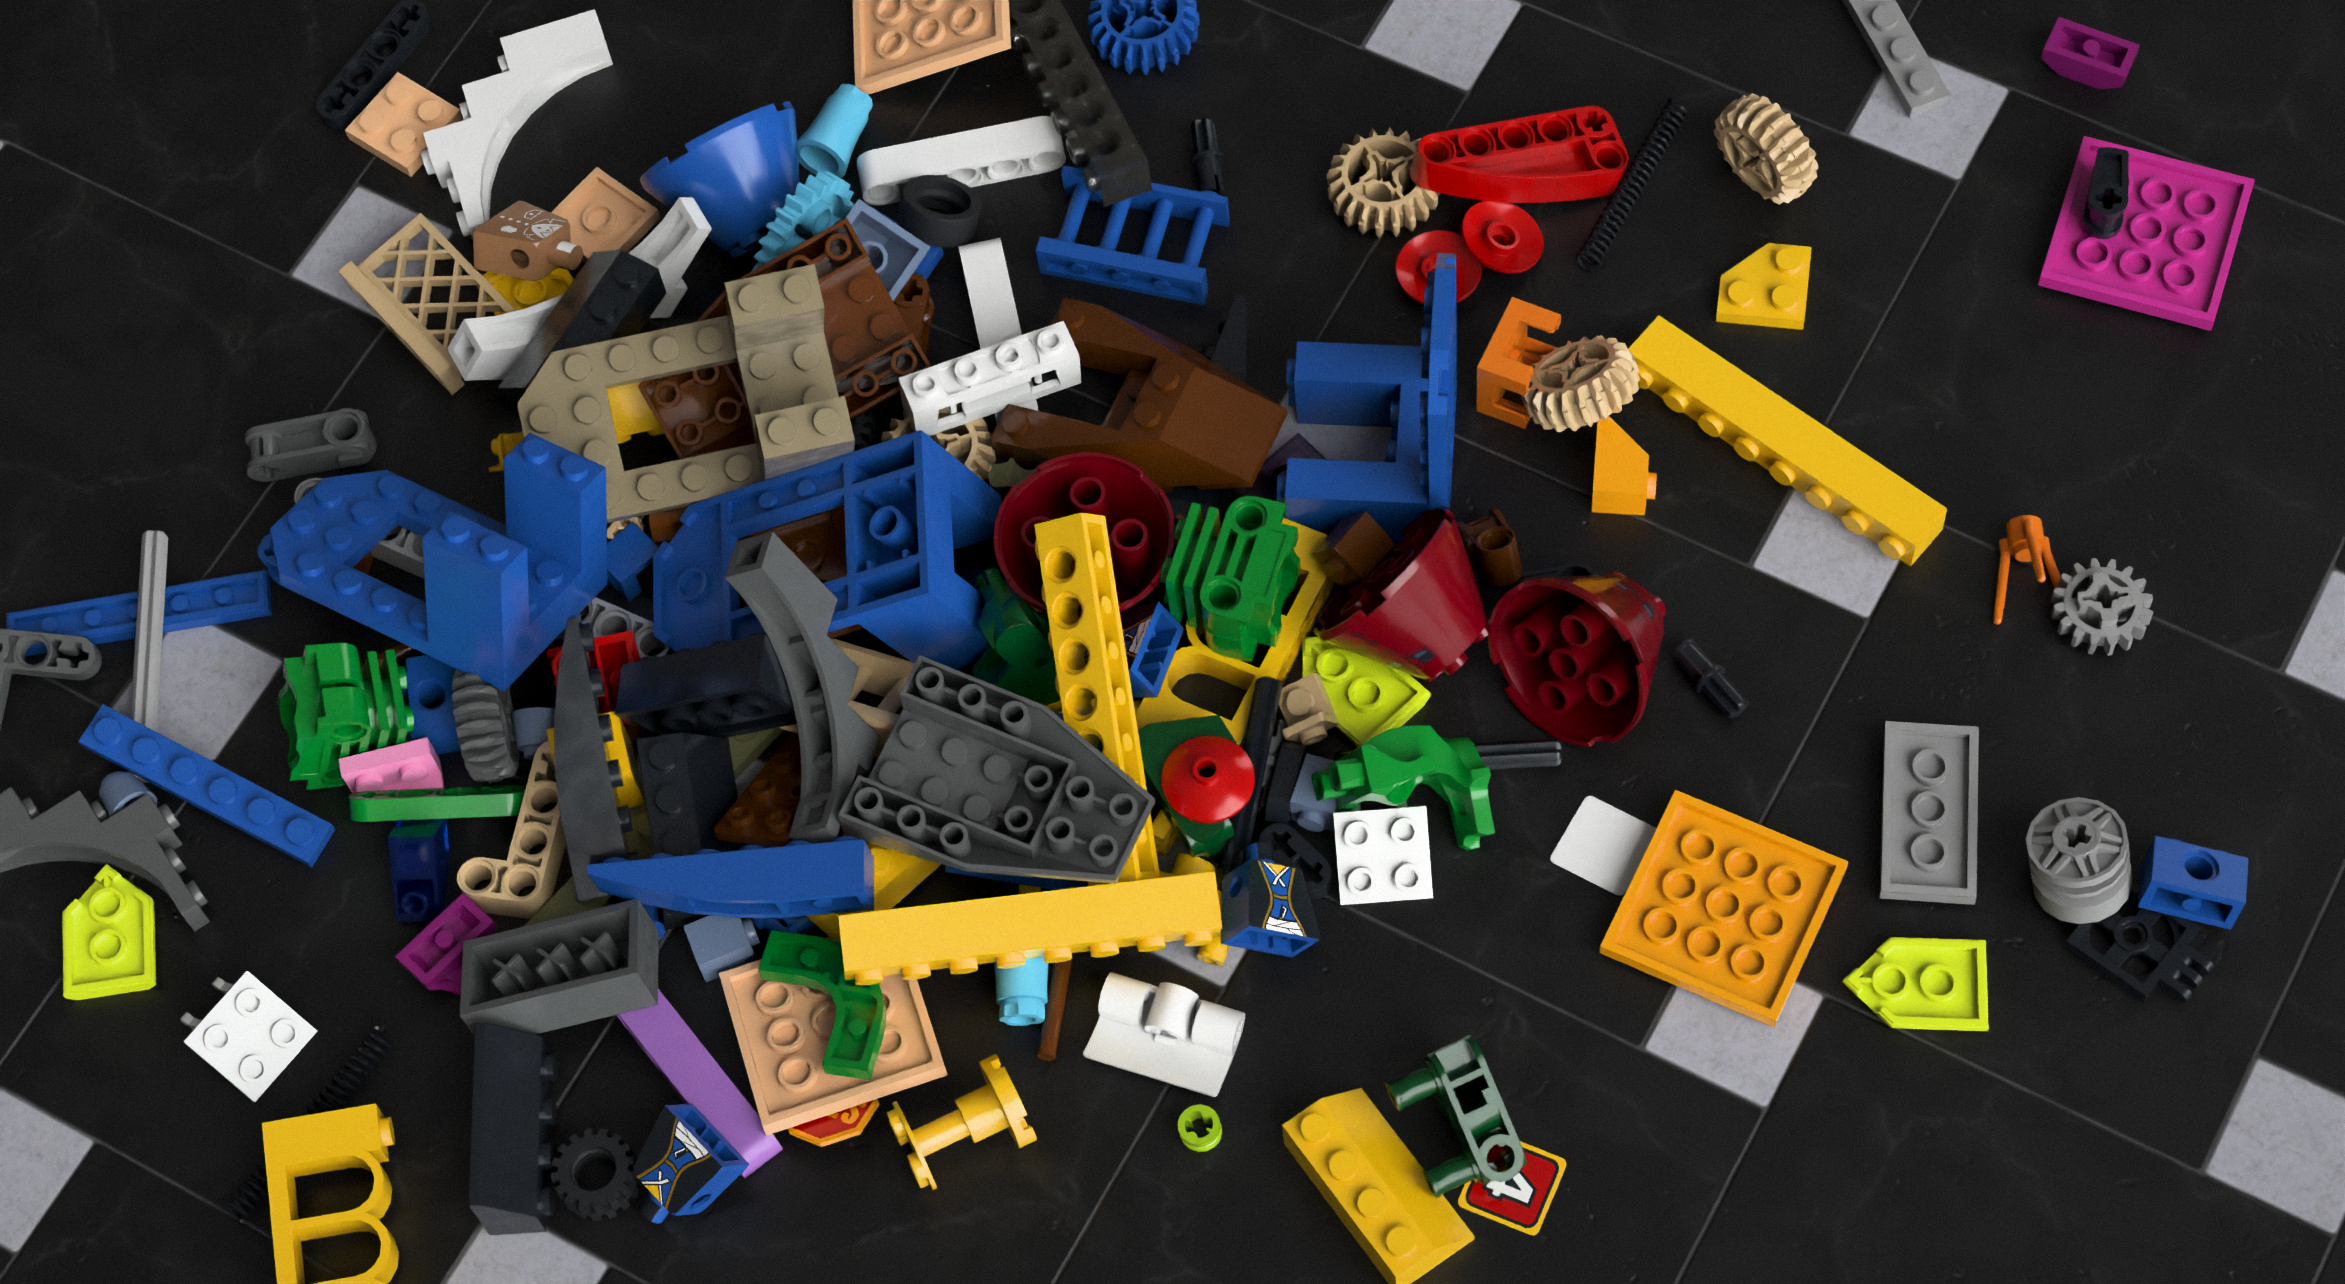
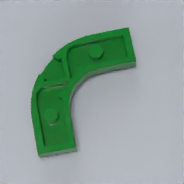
M771 930L758 968L761 979L804 985L825 993L836 1006L834 1026L822 1060L825 1074L870 1080L886 1028V1006L879 983L855 985V979L845 980L841 944L816 936Z

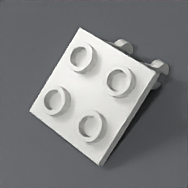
M1406 800L1398 805L1397 808L1361 810V805H1359L1358 808L1351 809V811L1333 812L1340 905L1433 898L1426 805L1407 806Z
M245 971L234 985L225 982L219 977L215 979L211 985L216 990L221 991L224 996L203 1020L197 1019L187 1012L180 1020L183 1024L193 1029L183 1042L250 1100L256 1102L316 1034L317 1030L250 972Z

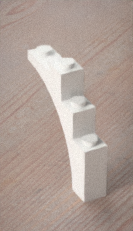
M595 9L500 38L504 55L497 56L502 73L462 85L466 102L459 103L464 120L423 133L427 145L426 150L420 151L428 175L436 173L442 189L449 188L454 203L461 202L463 211L457 212L456 216L464 237L471 235L473 238V230L489 220L491 189L499 162L513 136L530 115L558 91L583 76L613 65Z
M679 197L656 228L629 252V254L659 269L667 292L650 318H670L688 289L682 276L712 230L693 197ZM563 294L526 309L490 317L464 319L447 347L465 381L504 379Z

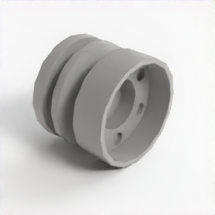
M2081 797L2059 800L2042 809L2030 823L2026 836L2031 879L2036 900L2045 912L2060 921L2085 924L2099 922L2115 914L2128 900L2133 884L2129 859V842L2123 820L2114 809L2102 802Z

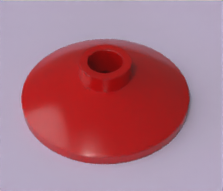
M1496 201L1479 202L1467 211L1462 220L1461 236L1467 250L1478 262L1487 268L1507 274L1521 273L1532 268L1542 255L1544 240L1538 224L1526 211L1512 203Z
M1435 230L1419 234L1409 240L1399 252L1396 261L1397 281L1407 296L1424 305L1425 286H1427L1428 271H1435L1438 253L1456 254L1457 303L1465 300L1475 291L1481 280L1482 264L1469 253L1461 235L1450 231Z
M1200 736L1182 743L1173 750L1164 764L1161 783L1165 799L1180 816L1198 823H1216L1233 817L1245 807L1254 790L1255 774L1249 756L1239 745L1219 736ZM1204 768L1215 769L1214 775L1207 778L1200 776L1199 771Z

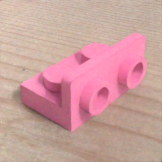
M428 737L338 759L341 776L352 794L376 790L445 788L441 762Z

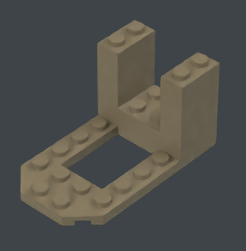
M815 264L725 282L727 316L551 352L517 403L524 438L529 433H532L606 467L607 523L686 507L711 497L854 452L855 439L845 396H838L825 339V307ZM737 362L755 444L624 471L606 389Z

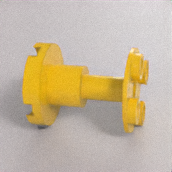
M997 1054L979 1061V1066L987 1085L955 1099L957 1110L911 1131L897 1101L892 1103L894 1109L887 1112L889 1123L900 1146L909 1142L913 1153L907 1155V1158L920 1188L930 1185L932 1190L937 1189L924 1157L969 1135L973 1142L977 1143L1008 1128L1019 1149L1037 1140L1033 1127L1028 1126L1024 1119V1116L1027 1115L1025 1108L1005 1067H1000L1001 1063Z

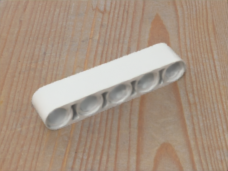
M1038 116L869 150L857 158L856 164L864 201L870 205L878 206L900 202L904 184L915 177L941 175L956 179L971 188L1054 171L1065 163L1066 156L1057 120L1049 116Z
M995 238L958 246L980 349L1021 336V328L1001 239ZM1031 378V381H1029L1028 383L1030 387H1033V382ZM1036 399L1017 405L1039 411ZM1005 410L995 413L997 424Z

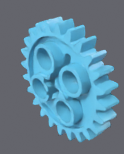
M818 171L816 177L810 174L805 185L799 182L793 196L790 194L786 195V205L783 208H776L775 213L777 217L775 221L767 223L766 227L769 232L759 240V243L762 244V249L754 255V259L759 262L752 271L807 241L800 237L795 230L810 239L844 220L848 215L847 213L854 206V203L850 201L854 194L853 191L849 190L851 185L829 171L826 173Z

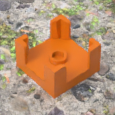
M1514 297L1511 298L1477 366V412L1523 429L1526 428L1531 417L1528 415L1525 406L1502 397L1506 389L1525 396L1534 372L1533 367L1529 365L1538 363L1540 355H1548L1553 351V347H1555L1527 337L1528 325L1548 333H1554L1561 324V314Z

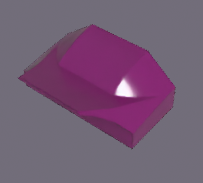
M2058 17L2044 46L2041 59L2062 77L2099 90L2118 88L2123 86L2140 45Z
M462 893L395 957L428 990L442 989L461 996L463 941L495 934L497 926L485 912Z

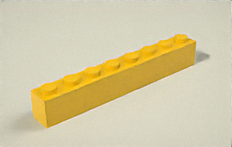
M1658 315L1628 348L1633 358H1635L1639 369V388H1648L1660 396L1671 410L1677 413H1685L1698 422V425L1705 433L1712 437H1720L1732 445L1743 459L1755 461L1769 470L1771 476L1780 484L1785 486L1791 485L1805 495L1806 499L1819 510H1827L1841 519L1844 526L1852 533L1857 535L1863 534L1878 544L1880 550L1893 560L1900 559L1911 567L1943 530L1947 513L1946 507Z
M1215 871L838 915L845 980L855 979V985L878 984L884 981L883 976L901 973L904 980L922 979L931 976L930 970L949 968L950 974H966L977 971L978 964L994 962L997 963V968L1000 969L1015 968L1025 965V959L1044 957L1045 963H1058L1071 960L1072 953L1087 951L1091 952V957H1108L1118 954L1120 947L1137 946L1139 952H1151L1166 948L1165 942L1184 940L1185 946H1201L1212 943V937L1219 936L1222 929Z

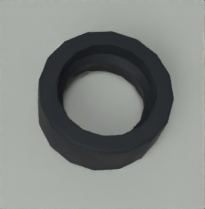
M923 175L912 178L904 184L896 219L900 227L925 244L934 247L953 248L965 245L973 239L982 204L977 193L968 185L956 179L941 175ZM927 208H935V209L943 210V211H946V212H948V213H950V214H942V213L934 212V211H931V210H929V209H927Z

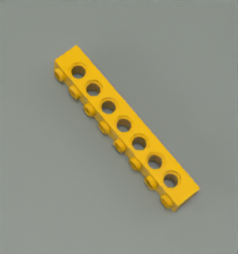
M1077 513L1034 524L1036 533L1035 553L1040 561L1043 580L1041 594L1047 606L1050 626L1048 640L1054 653L1057 673L1055 687L1061 699L1063 721L1097 750L1101 740L1102 754L1147 791L1106 518L1103 515ZM1074 559L1075 567L1073 573H1071V563ZM1081 604L1082 612L1080 618L1078 619L1077 612L1078 607ZM1086 650H1088L1089 655L1087 664L1084 661ZM1093 695H1094V696H1095V707H1094V709L1092 710L1091 700H1092V697H1093ZM1151 813L1117 883L1160 878ZM1088 881V886L1112 884Z

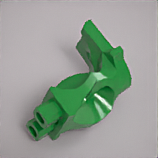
M1431 725L1394 728L1373 737L1342 758L1328 765L1327 770L1311 774L1316 800L1336 799L1338 810L1358 808L1363 801H1377L1386 805L1398 806L1409 798L1417 784L1424 783L1432 787L1448 803L1458 847L1467 851L1480 848V836H1489L1495 833L1488 797V783L1491 777L1490 769L1483 763L1474 743L1466 736L1443 738L1437 734Z

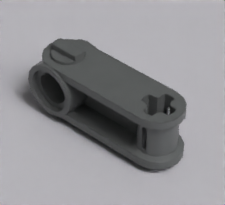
M342 408L333 412L258 425L250 428L245 433V443L250 447V462L246 466L247 475L253 480L262 482L360 466L372 459L377 449L375 436L369 428L368 415L359 409Z

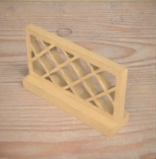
M422 213L418 214L358 266L350 260L338 270L351 290L451 395L465 385L461 379L460 371L447 350L458 330L455 329L457 312H477L476 318L485 317L486 312L503 311L504 313L516 311ZM424 229L429 235L428 250H408L409 241ZM437 245H439L442 248V250H437ZM453 259L455 261L453 276H433L435 260ZM426 260L424 277H405L407 261ZM385 261H397L395 277L378 278L373 271ZM478 285L480 287L478 302H458L460 286ZM432 286H451L449 303H429ZM388 287H394L393 293L388 289ZM403 287H422L420 303L403 304L401 302ZM488 296L493 300L492 302H487ZM413 313H419L418 319L413 315ZM428 313H447L445 330H427ZM438 340H444L443 345Z

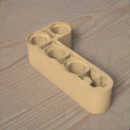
M549 741L544 742L534 755L507 860L475 857L467 860L457 873V882L461 891L485 913L530 919L553 897L566 847V840L559 811L556 774L552 772V770L555 771ZM557 803L553 810L547 813H540L541 808L545 805ZM546 844L540 853L529 854L534 846ZM491 880L486 888L474 890L480 881ZM535 886L529 895L517 896L524 887Z

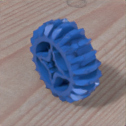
M1196 0L1091 1L1089 7L1090 15H1088L1087 26L1090 32L1091 44L1094 48L1098 49V55L1102 60H1110L1113 69L1124 64L1125 70L1129 75L1135 68H1141L1146 76L1151 67H1157L1163 73L1166 62L1178 66L1179 54L1189 55L1191 43H1195L1198 37L1200 18L1197 12ZM1166 10L1175 17L1173 23L1166 21V16L1163 15ZM1115 20L1120 22L1124 29L1121 33H1118L1112 27Z

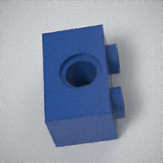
M428 655L406 658L407 689L401 690L403 699L411 705L414 716V731L408 732L406 738H409L410 742L428 737L437 754L461 751L460 744H458L457 730L455 729L451 697L453 695L451 684L454 672L457 669ZM444 700L438 707L428 708L434 701Z
M2155 835L2141 862L2138 907L2231 930L2246 904L2249 858L2230 854L2223 850H2214L2185 843L2178 839Z

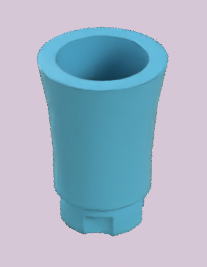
M841 84L838 90L827 98L819 114L797 140L798 162L805 169L817 175L818 171L824 173L829 171L840 178L846 174L852 152L868 122V114L873 107L870 96L862 92L855 85Z
M1044 957L1025 959V965L1008 969L997 968V963L994 962L996 1004L999 1005L1000 1022L1011 1026H1027L1044 1022L1045 1004L1048 1002L1047 979L1049 964L1044 962Z

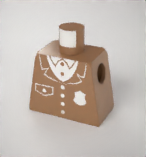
M518 200L473 230L474 269L537 281L558 267L575 270L582 260L583 251L581 246L571 243L570 223L567 219L521 200Z

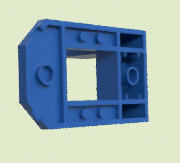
M1438 253L1435 271H1428L1427 286H1425L1424 290L1425 322L1424 327H1422L1421 346L1297 341L1296 358H1288L1286 381L1287 385H1289L1288 406L1296 407L1298 424L1390 427L1392 429L1391 440L1388 441L1387 462L1288 458L1286 475H1278L1277 501L1286 503L1287 507L1284 518L1329 535L1344 517L1367 511L1392 541L1398 544L1404 538L1399 531L1416 518L1438 506H1446L1450 510L1457 399L1456 254Z
M922 430L690 504L679 519L684 524L671 542L668 544L663 541L653 555L654 636L677 652L682 648L697 649L711 646L715 641L720 640L734 641L748 638L752 633H766L749 606L740 609L739 593L725 579L736 541L739 538L844 505L847 576L823 583L838 599L828 633L859 624L912 663H916L919 655L955 670L975 665L990 645L978 623V619L982 617L985 601L981 592L955 573L953 550L994 538L995 520L1002 504V495Z
M529 433L504 457L506 525L388 470L323 478L270 528L273 554L275 555L279 583L283 587L464 673L477 674L481 681L505 692L566 628L568 618L572 615H578L607 585L606 467ZM396 525H400L423 536L426 602L353 568Z

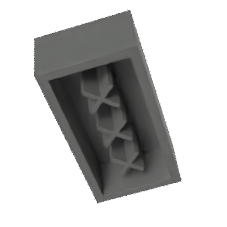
M633 899L463 941L460 1017L474 1037L475 1024L478 1023L491 1024L536 1035L658 1005L659 931L641 902Z

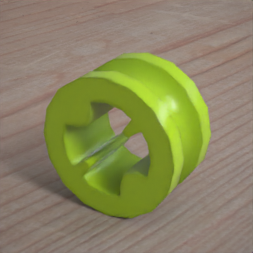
M1202 1104L1192 1105L1180 1115L1178 1132L1184 1145L1190 1150L1204 1152L1214 1148L1220 1142L1222 1125L1216 1111L1211 1107ZM1202 1118L1205 1125L1213 1124L1212 1129L1206 1128L1208 1135L1198 1138L1195 1132L1187 1133L1188 1127L1194 1128L1192 1121Z

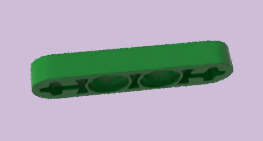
M520 785L356 792L349 795L350 819L358 822L515 816L519 815L526 787Z

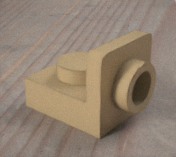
M1312 673L1282 688L1279 706L1288 725L1287 728L1282 730L1286 740L1302 743L1303 745H1311L1325 739L1328 736L1326 730L1339 725L1319 674Z

